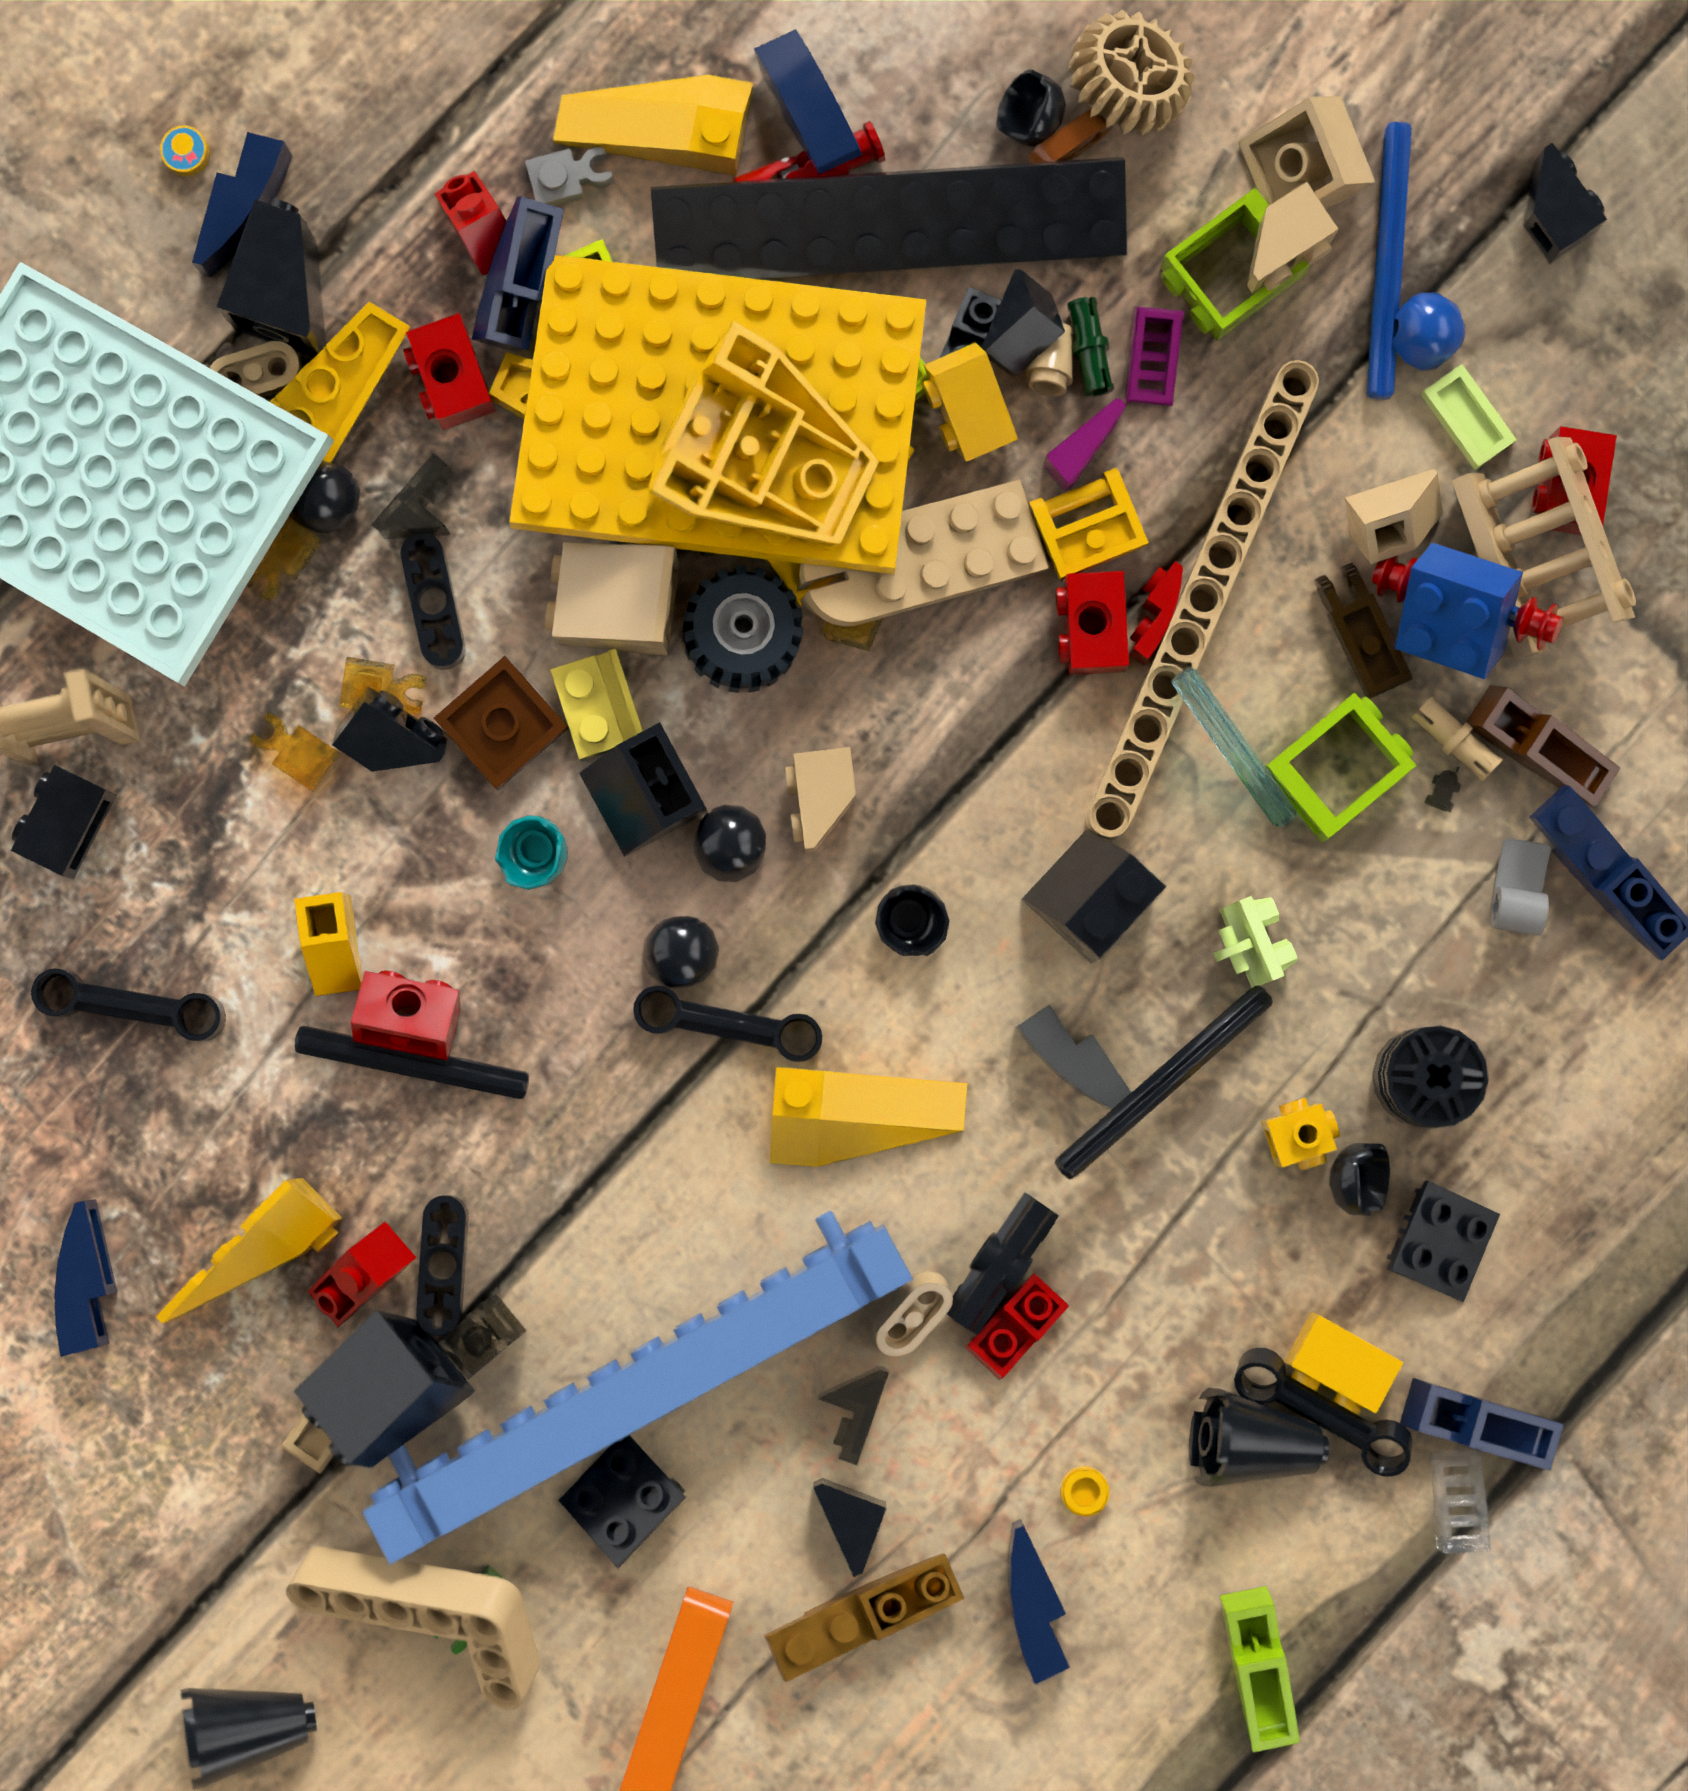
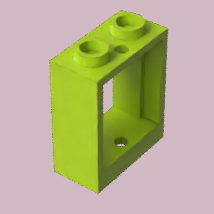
M1256 188L1245 194L1166 253L1160 266L1163 271L1161 279L1167 289L1176 297L1182 295L1192 308L1189 314L1195 325L1204 334L1210 331L1216 341L1305 276L1311 266L1303 260L1290 269L1292 276L1284 283L1270 291L1264 286L1224 317L1220 315L1182 266L1240 222L1245 225L1255 240L1257 239L1260 220L1269 204Z
M1355 692L1261 769V772L1321 843L1333 836L1417 766L1410 758L1414 753L1409 744L1397 733L1391 736L1380 723L1383 716L1377 706L1367 697L1360 699ZM1349 713L1394 768L1337 816H1334L1290 764V761Z

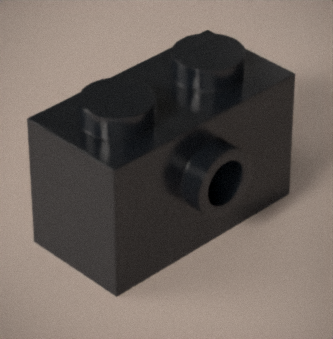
M54 765L51 772H45L39 779L34 790V797L37 800L29 815L24 814L17 822L12 833V840L15 843L10 851L63 877L75 879L117 794Z

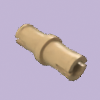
M1433 696L1411 718L1443 745L1441 751L1445 755L1453 754L1481 782L1503 761L1501 757H1498L1471 733L1473 727L1466 722L1462 725Z

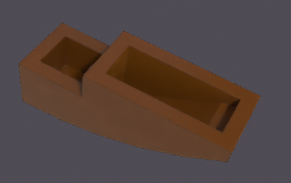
M1490 685L1466 721L1473 727L1472 730L1541 778L1559 789L1563 785L1571 786L1585 804L1590 807L1597 806L1621 769L1553 715L1542 714L1509 687Z

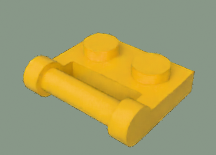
M1117 468L1103 472V478L1048 500L1044 501L1040 497L1028 502L1034 523L1040 532L1059 581L1064 580L1066 574L1082 573L1147 547L1149 544ZM1110 495L1115 506L1058 529L1055 528L1052 520L1053 517Z

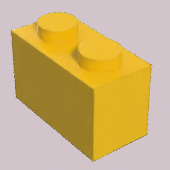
M973 343L923 365L929 380L923 382L922 386L932 409L940 408L945 423L938 427L949 452L956 450L967 462L1018 440L987 353L979 345Z
M1312 1311L1284 1360L1285 1363L1295 1368L1291 1376L1293 1379L1315 1391L1318 1390L1321 1383L1338 1392L1333 1401L1357 1415L1360 1414L1363 1407L1375 1414L1377 1413L1404 1363Z

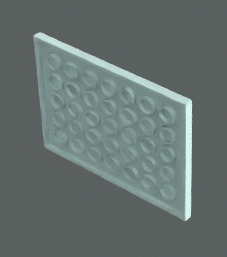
M20 262L0 294V579L185 687L334 440L319 429Z

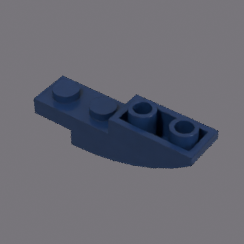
M1563 785L1529 817L1554 846L1552 852L1570 873L1623 928L1658 960L1663 961L1688 937V917L1642 862L1638 858L1628 855L1571 786Z

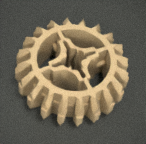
M1123 9L1114 14V16L1105 13L1097 21H1093L1090 25L1086 26L1072 48V58L1068 71L1073 74L1070 87L1081 91L1078 103H1089L1092 107L1090 117L1099 114L1106 119V128L1115 123L1120 126L1123 135L1134 128L1140 136H1143L1150 130L1157 133L1179 117L1191 98L1190 95L1193 92L1191 87L1193 86L1195 75L1189 71L1193 59L1182 55L1185 43L1174 42L1171 39L1173 29L1164 32L1157 26V18L1151 22H1146L1140 11L1130 18Z

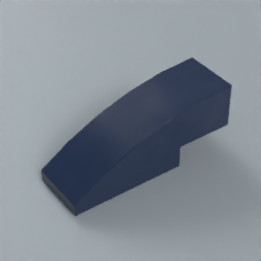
M796 29L754 48L763 79L780 104L783 118L819 175L862 155L860 147L834 94Z
M247 132L235 177L216 173L192 260L193 265L201 275L212 277L235 256L254 200L270 204L271 199L276 198L292 158V154L284 141Z
M523 196L516 198L486 278L471 340L510 351L529 350L537 305L542 302L546 270L554 261L564 209Z
M96 1199L84 1200L74 1204L64 1231L57 1261L54 1299L55 1326L60 1357L110 1344L99 1297L118 1291Z
M1416 1378L1412 1379L1400 1420L1401 1424L1418 1432L1551 1471L1564 1426L1562 1423Z
M1019 1519L1012 1523L1008 1551V1586L1012 1617L1019 1644L1036 1685L1070 1668L1050 1625V1622L1066 1615V1612L1022 1520Z

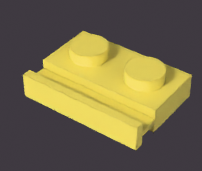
M616 648L597 656L593 655L550 669L580 761L607 753L618 744L643 731Z

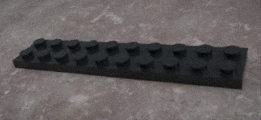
M1123 157L651 187L656 265L661 268L765 279L1127 255L1125 159Z

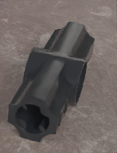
M1024 1192L997 1233H991L969 1266L971 1271L953 1294V1303L947 1315L978 1335L1005 1294H1011L1021 1281L1033 1261L1031 1256L1046 1238L1059 1215Z

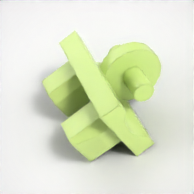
M1252 896L1219 909L1226 925L1225 928L1218 930L1225 948L1214 952V958L1218 962L1229 957L1236 974L1245 971L1251 988L1285 976L1283 971L1297 962L1298 957L1291 942L1284 939L1271 944L1265 927L1279 921V912L1271 897L1253 900Z

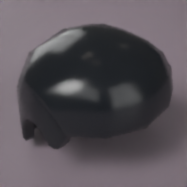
M1029 69L1024 71L1012 81L1004 92L997 113L996 125L998 130L1023 146L1035 147L1053 135L1062 124L1066 108L1062 88L1053 79L1035 70Z
M322 460L289 514L290 518L299 525L318 533L328 534L348 526L359 506L360 487L358 481L353 478V474L346 468Z
M722 805L713 808L700 821L695 834V856L703 872L717 881L738 882L754 874L760 866L766 849V832L759 817L743 806Z
M916 884L898 886L891 889L888 894H885L878 904L875 925L881 941L901 956H928L934 953L946 940L950 923L945 903L931 889Z
M675 916L658 923L644 940L642 958L648 974L663 986L685 988L703 982L716 968L719 946L713 930L705 922H701L698 918L691 916Z
M1354 1143L1341 1150L1330 1169L1329 1186L1335 1203L1349 1215L1370 1216L1371 1211L1383 1209L1390 1179V1161L1386 1147L1383 1144Z

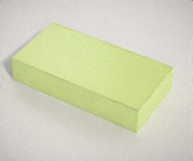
M1463 364L1436 381L1420 394L1474 470H1477L1517 441Z

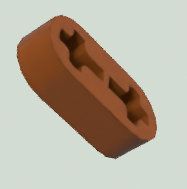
M1089 109L1040 143L1029 154L1028 160L1031 163L1073 160L1102 140L1112 130L1114 125L1106 128V119L1099 114L1090 117L1091 109Z

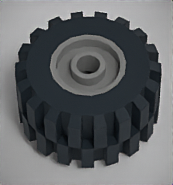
M745 565L736 566L734 572L727 573L726 568L716 571L715 578L711 580L708 578L704 579L699 584L698 591L696 593L693 592L688 600L682 629V639L685 642V653L688 661H693L695 664L694 670L700 677L706 675L710 678L709 684L719 688L720 684L728 686V692L739 693V689L748 688L750 693L759 691L760 686L767 684L769 687L777 682L778 677L782 673L785 674L791 667L802 640L803 628H801L803 615L801 607H796L797 597L791 589L786 591L783 588L784 581L775 575L773 580L766 577V570L756 567L755 572H748Z

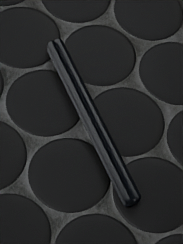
M1260 985L1250 988L1055 1159V1165L1061 1174L1069 1180L1080 1175L1270 1008L1273 1003L1272 997Z

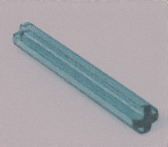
M1188 667L1177 674L1172 680V685L1272 825L1280 828L1288 824L1295 818L1297 814L1296 809L1198 671Z

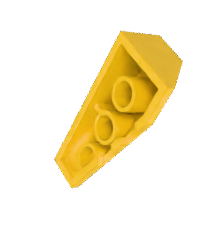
M703 75L562 95L553 142L584 149L603 147L606 153L737 176L754 83Z
M776 1067L769 1163L819 1167L964 1131L968 1083Z
M303 1178L285 1180L240 1225L246 1233L242 1237L238 1234L222 1245L212 1255L210 1262L213 1266L208 1271L202 1269L193 1276L160 1311L156 1318L162 1324L173 1321L308 1253L312 1248L317 1253L321 1252L339 1234L334 1226L342 1217Z

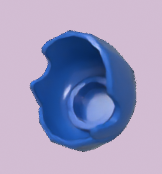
M1419 292L1408 299L1407 303H1404L1395 315V319L1399 321V327L1392 340L1394 349L1405 363L1419 370L1437 369L1461 347L1464 341L1465 324L1458 306L1439 293Z

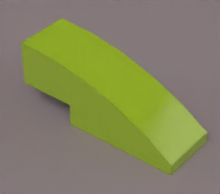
M1267 1586L1219 1595L1236 1683L1252 1751L1257 1752L1300 1743L1286 1656L1281 1646L1275 1605Z

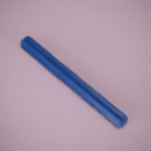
M1390 122L1384 132L1367 396L1379 400L1390 399L1394 394L1397 351L1394 349L1392 340L1398 331L1399 325L1395 315L1400 309L1412 133L1411 125L1406 122Z

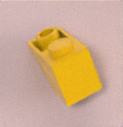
M336 892L294 899L300 947L315 996L360 990L363 977L351 895L344 892Z

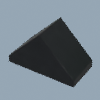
M1021 269L1014 270L981 346L987 353L989 360L1010 376H1017L1037 356L1065 333L1052 294Z
M824 1478L814 1481L813 1489L853 1577H856L864 1571L887 1508L886 1501Z

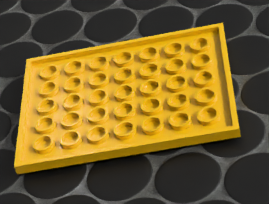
M555 255L554 261L546 270L509 521L510 528L895 574L926 299ZM733 321L776 345L879 460L847 531L838 546L694 517L649 492L655 457L695 376Z

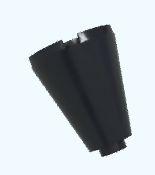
M1208 1387L1201 1393L1199 1399L1207 1400L1203 1412L1194 1411L1189 1435L1190 1466L1199 1467L1201 1476L1194 1477L1196 1483L1202 1486L1213 1487L1314 1474L1321 1465L1327 1462L1330 1450L1329 1439L1323 1435L1319 1425L1222 1389Z
M207 1688L181 1689L182 1700L192 1699V1708L183 1710L189 1767H200L201 1778L191 1779L193 1789L204 1788L309 1743L308 1732L317 1731L313 1701L304 1703L302 1693Z

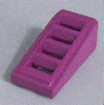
M1134 306L1126 402L1173 406L1184 311ZM1145 322L1169 324L1168 334L1144 332ZM1143 341L1167 343V352L1142 351ZM1140 361L1166 362L1165 372L1140 370ZM1138 379L1164 381L1163 391L1138 389Z
M1121 398L1113 400L1046 455L1043 467L1064 492L1072 489L1120 421L1126 407Z

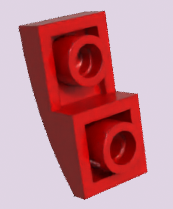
M1176 561L1167 572L1159 567L1143 588L1149 596L1142 607L1156 616V619L1153 621L1146 615L1129 638L1136 643L1129 655L1143 666L1163 638L1179 599L1183 566Z
M1033 1273L994 1313L979 1334H975L964 1348L998 1380H1001L1029 1348L1044 1336L1069 1305Z

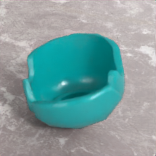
M527 815L511 821L499 835L495 861L500 866L506 877L505 881L509 885L531 890L551 884L563 872L568 860V847L565 837L557 825L550 819Z

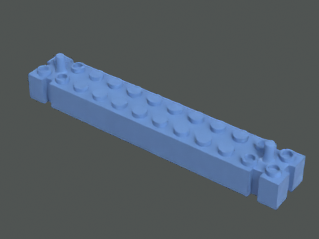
M828 1211L815 1219L828 1244L804 1256L803 1262L805 1267L790 1274L787 1267H784L762 1279L759 1283L762 1290L750 1297H747L744 1290L718 1303L717 1309L719 1313L707 1320L704 1319L702 1313L695 1315L676 1326V1329L673 1330L676 1337L662 1343L660 1337L657 1336L635 1348L630 1353L633 1360L620 1367L617 1359L591 1372V1375L587 1377L590 1384L578 1390L573 1382L549 1395V1398L544 1400L546 1408L535 1413L532 1406H528L508 1417L505 1422L500 1424L503 1429L502 1432L492 1436L488 1428L469 1438L461 1446L457 1447L460 1454L452 1459L444 1452L425 1462L417 1469L405 1445L398 1448L388 1457L399 1477L372 1493L370 1497L373 1503L362 1511L389 1564L400 1560L436 1538L444 1536L855 1312L871 1301L913 1280L884 1224L874 1228L872 1222L869 1221L844 1234L834 1213Z

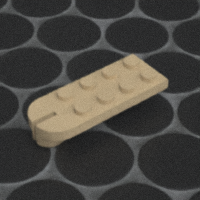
M1019 479L902 511L895 574L801 563L797 592L808 589L814 581L829 577L838 578L839 580L845 579L846 581L809 590L800 601L809 611L831 624L855 626L1042 574L1050 567Z

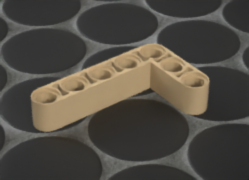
M313 1547L307 1552L286 1588V1595L289 1601L299 1609L309 1613L467 1641L482 1694L491 1704L505 1710H514L520 1707L540 1668V1658L523 1597L514 1584L499 1577L401 1560L389 1564L387 1558L326 1547Z

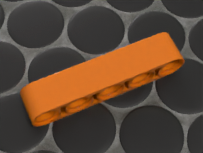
M690 1586L687 1587L619 1791H671L734 1601Z

